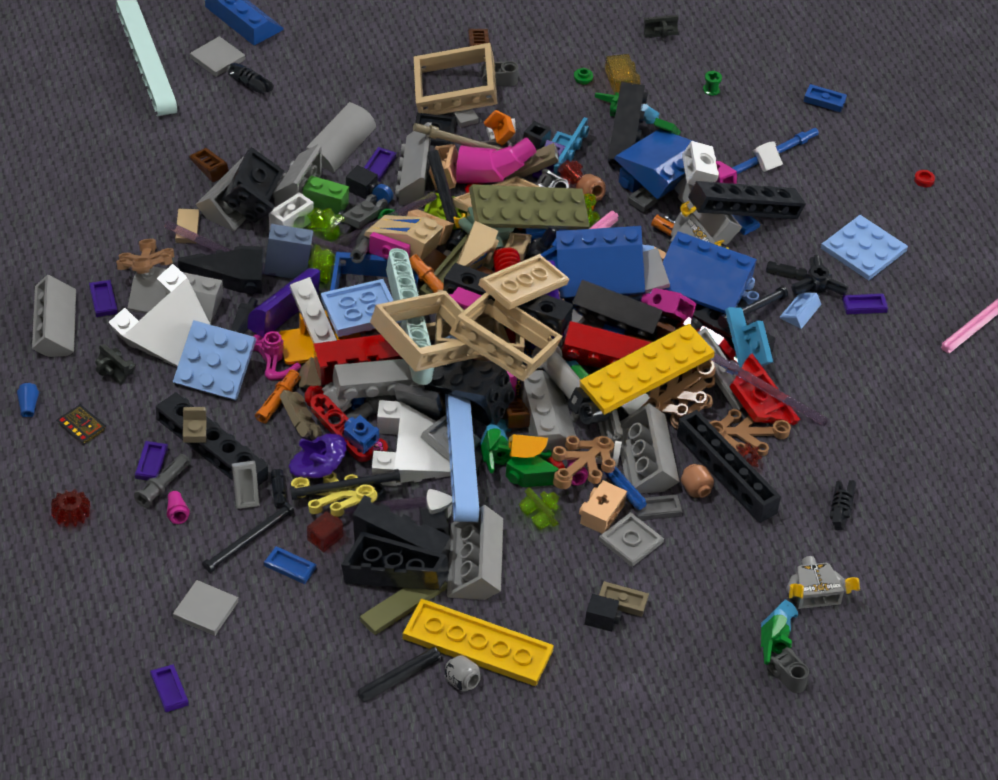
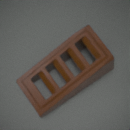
M468 29L469 47L489 43L488 29Z
M207 148L189 156L191 161L211 182L220 180L229 171L227 162Z
M515 396L513 402L510 403L505 411L504 419L508 429L524 428L530 425V412L520 396Z

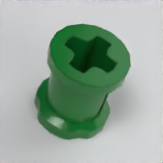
M708 71L705 74L706 84L703 87L704 93L710 96L718 95L720 93L719 83L722 81V75L717 71Z

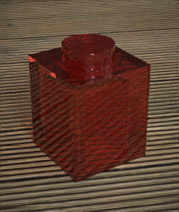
M327 511L307 526V540L322 552H325L343 537L342 521Z

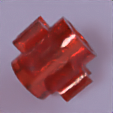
M566 160L558 168L561 174L559 177L574 185L583 176L580 170L583 166L577 160H572L571 162Z
M748 442L745 443V447L737 446L738 452L743 458L744 455L751 454V458L746 460L751 466L759 467L757 462L758 459L762 458L757 453L759 447L754 446L751 448V444Z

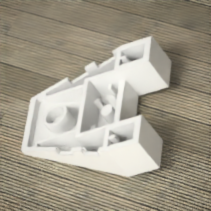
M172 264L157 278L163 290L168 293L165 298L139 321L124 308L109 321V324L114 332L129 346L178 367L193 320L211 324L188 278Z
M379 400L377 416L379 433L398 435L396 452H373L372 475L394 472V469H399L401 482L381 483L388 486H397L410 481L419 482L422 479L433 477L437 479L450 476L449 460L421 438L423 431L436 421L403 402Z

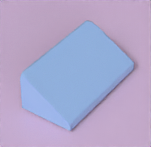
M798 294L782 313L780 319L802 329L821 306L818 294Z

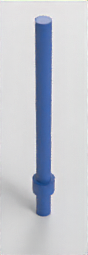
M813 128L805 133L800 132L794 138L776 146L778 154L798 144L803 145L807 143L808 139L819 134L818 129ZM755 156L732 167V169L736 170L738 174L759 164V161Z

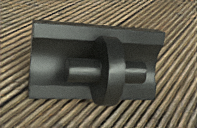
M678 15L644 18L645 38L659 36L665 38L669 35H678Z
M106 344L100 345V354L95 361L97 364L96 372L101 376L108 374L119 385L123 384L126 381V377L133 374L135 363L131 360L124 361L121 358V351L117 348L110 349Z

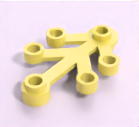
M334 472L329 476L323 477L324 483L339 481ZM354 474L347 475L344 478V480L358 477ZM298 477L291 482V486L295 488L311 486L307 478ZM361 485L349 488L354 490L343 489L315 494L324 495L325 497L311 500L308 503L309 512L311 514H319L322 512L323 506L331 504V515L339 517L344 514V509L359 504L364 495L372 498V503L377 500V492L371 485ZM343 498H349V499L344 500V501H342V502H336V501L341 500V499H343Z

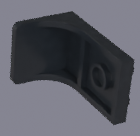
M251 147L247 150L222 200L230 208L243 214L247 220L256 223L273 211L275 206L269 200L284 170Z
M477 359L434 367L432 381L424 385L425 390L464 397L476 402L486 411L493 425H497L500 419L504 417L505 411L515 398V392L507 371L494 362Z

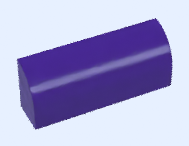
M316 268L306 269L252 310L248 316L247 328L264 338L266 333L274 331L299 312L289 286L310 277L318 295L320 270Z

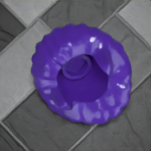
M325 434L318 436L313 441L301 439L299 446L303 449L294 455L288 468L295 477L322 478L329 476L339 466L342 458L345 456L347 442L339 434Z

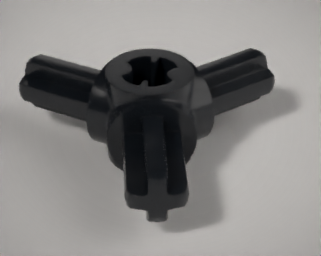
M549 226L541 238L533 240L526 253L528 259L542 254L553 247L552 244L556 239V231H559L557 227Z
M818 255L810 257V269L808 274L805 275V279L791 285L792 292L795 295L808 290L821 293L826 292L827 289L841 295H846L849 287L847 284L832 279V274H829V270L822 265V259Z

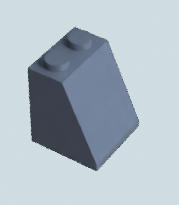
M271 224L264 274L295 279L308 268L313 230Z

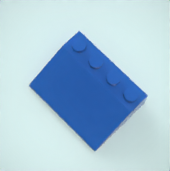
M658 129L616 155L614 159L656 199H659L673 190L685 176L682 154L693 140Z
M641 226L556 231L558 270L569 278L568 284L559 288L560 298L574 299L582 280L622 295L645 294Z
M678 231L663 260L670 287L663 290L681 293L699 305L726 314V308L737 307L753 277L757 259Z

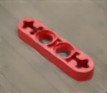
M324 394L314 395L310 401L312 413L331 434L342 436L344 434V425L349 418L328 396ZM317 403H324L325 410L321 406L317 407ZM332 416H337L341 419L338 424H331L328 420ZM345 439L347 451L357 461L367 462L372 458L373 446L367 453L362 454Z

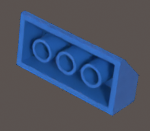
M205 0V7L252 45H256L284 30L281 25L248 0Z

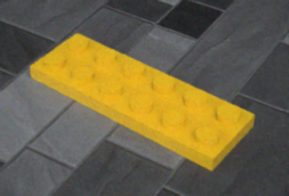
M687 324L579 380L580 387L605 415L714 357L715 351L690 324Z
M422 598L409 620L402 638L429 649L436 647L440 653L454 658L463 655L482 668L535 687L554 647L552 644Z

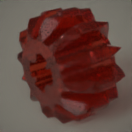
M65 489L63 494L57 493L56 498L52 499L51 515L55 518L57 524L64 523L67 528L69 523H73L76 527L77 521L84 523L86 517H89L90 501L84 492L78 493L76 489L68 492Z

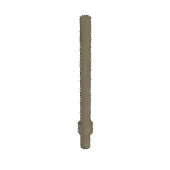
M418 123L413 125V131L426 134L429 138H440L469 147L503 149L439 130L438 127L432 125L429 127Z

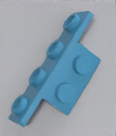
M583 118L573 136L558 131L552 139V142L566 146L558 158L559 161L554 165L555 175L560 176L565 173L567 163L572 162L575 150H579L583 137L586 138L590 129L587 126L588 118Z
M726 308L727 322L739 367H742L747 357L752 353L762 367L772 363L773 359L763 321H756L746 325L742 308Z

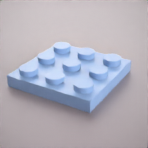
M861 215L857 216L821 244L822 250L868 281L904 254L908 248L906 244Z
M383 279L321 293L322 303L338 337L375 329L370 323L375 306L394 301Z
M193 320L173 383L236 401L257 339L253 336Z

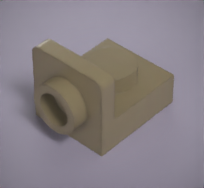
M184 407L183 443L206 442V408Z

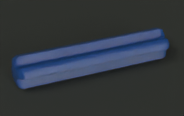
M616 466L613 472H604L615 486L627 491L626 498L637 510L646 507V499Z

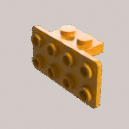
M324 310L336 340L361 337L360 332L338 337L327 311ZM299 313V329L279 332L281 339L284 340L283 358L287 365L306 363L311 357L314 358L313 342L301 313Z

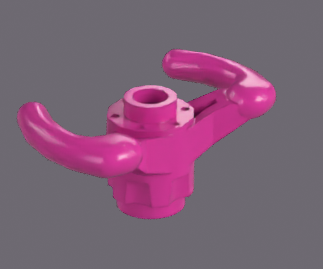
M279 331L268 332L264 335V338L258 334L253 336L257 339L253 350L259 351L267 364L265 371L267 379L271 381L282 380L289 370L298 372L301 369V365L295 363L284 371H276L277 362L282 360L284 353V340L281 339Z

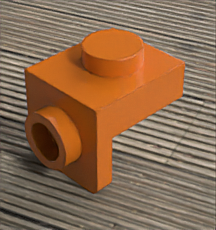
M495 110L484 121V125L493 130L496 142L502 146L515 134L511 117L498 110Z

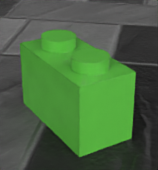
M310 176L303 187V195L314 202V209L338 215L339 211L345 210L349 204V186Z

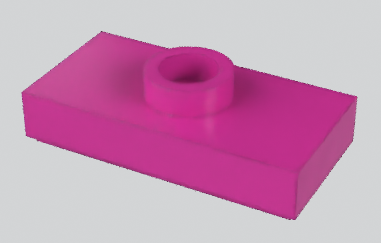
M375 232L370 235L369 253L388 259L389 251L399 248L405 250L410 259V244Z

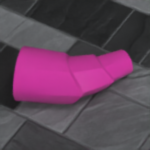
M524 138L514 146H508L499 150L461 145L457 159L456 182L457 184L502 182L505 177L523 167L524 162L537 152L536 148L528 138Z

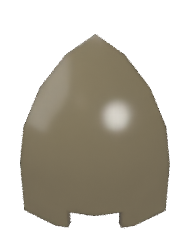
M311 357L301 367L299 376H301L300 381H298L299 387L305 389L309 386H321L314 358Z

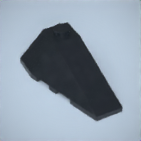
M237 246L232 251L224 252L221 249L216 250L215 254L210 255L200 253L179 257L178 269L184 273L222 280L223 288L236 292L262 294L263 247Z

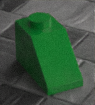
M537 455L528 458L512 457L506 463L505 477L511 483L522 487L554 485V475L559 468Z

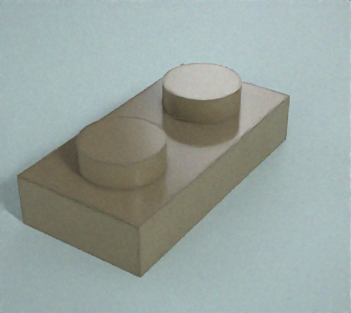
M605 581L599 594L600 596L619 600L618 610L640 617L643 616L649 593Z

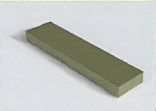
M444 582L440 590L403 588L362 614L360 621L374 635H377L415 610L421 598L429 601L446 590L448 583Z

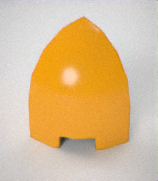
M513 434L509 437L510 456L521 458L534 457L544 450L548 438Z

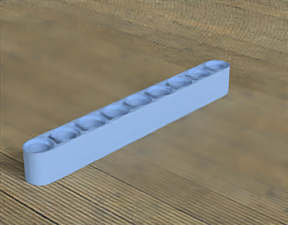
M445 394L454 522H478L479 500L470 399Z

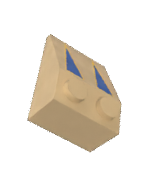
M384 215L364 235L370 238V235L375 232L410 244V257L418 254L423 260L438 246L443 226L426 217Z
M475 221L457 263L472 269L480 268L484 263L489 264L493 255L490 251L494 252L499 242L496 239L498 230Z

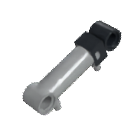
M557 346L554 353L538 368H543L569 399L567 405L572 410V422H576L579 417L584 424L607 421L610 412L604 415L580 387L579 380L581 379L562 358V351ZM539 347L534 348L532 352V359L542 349H540Z

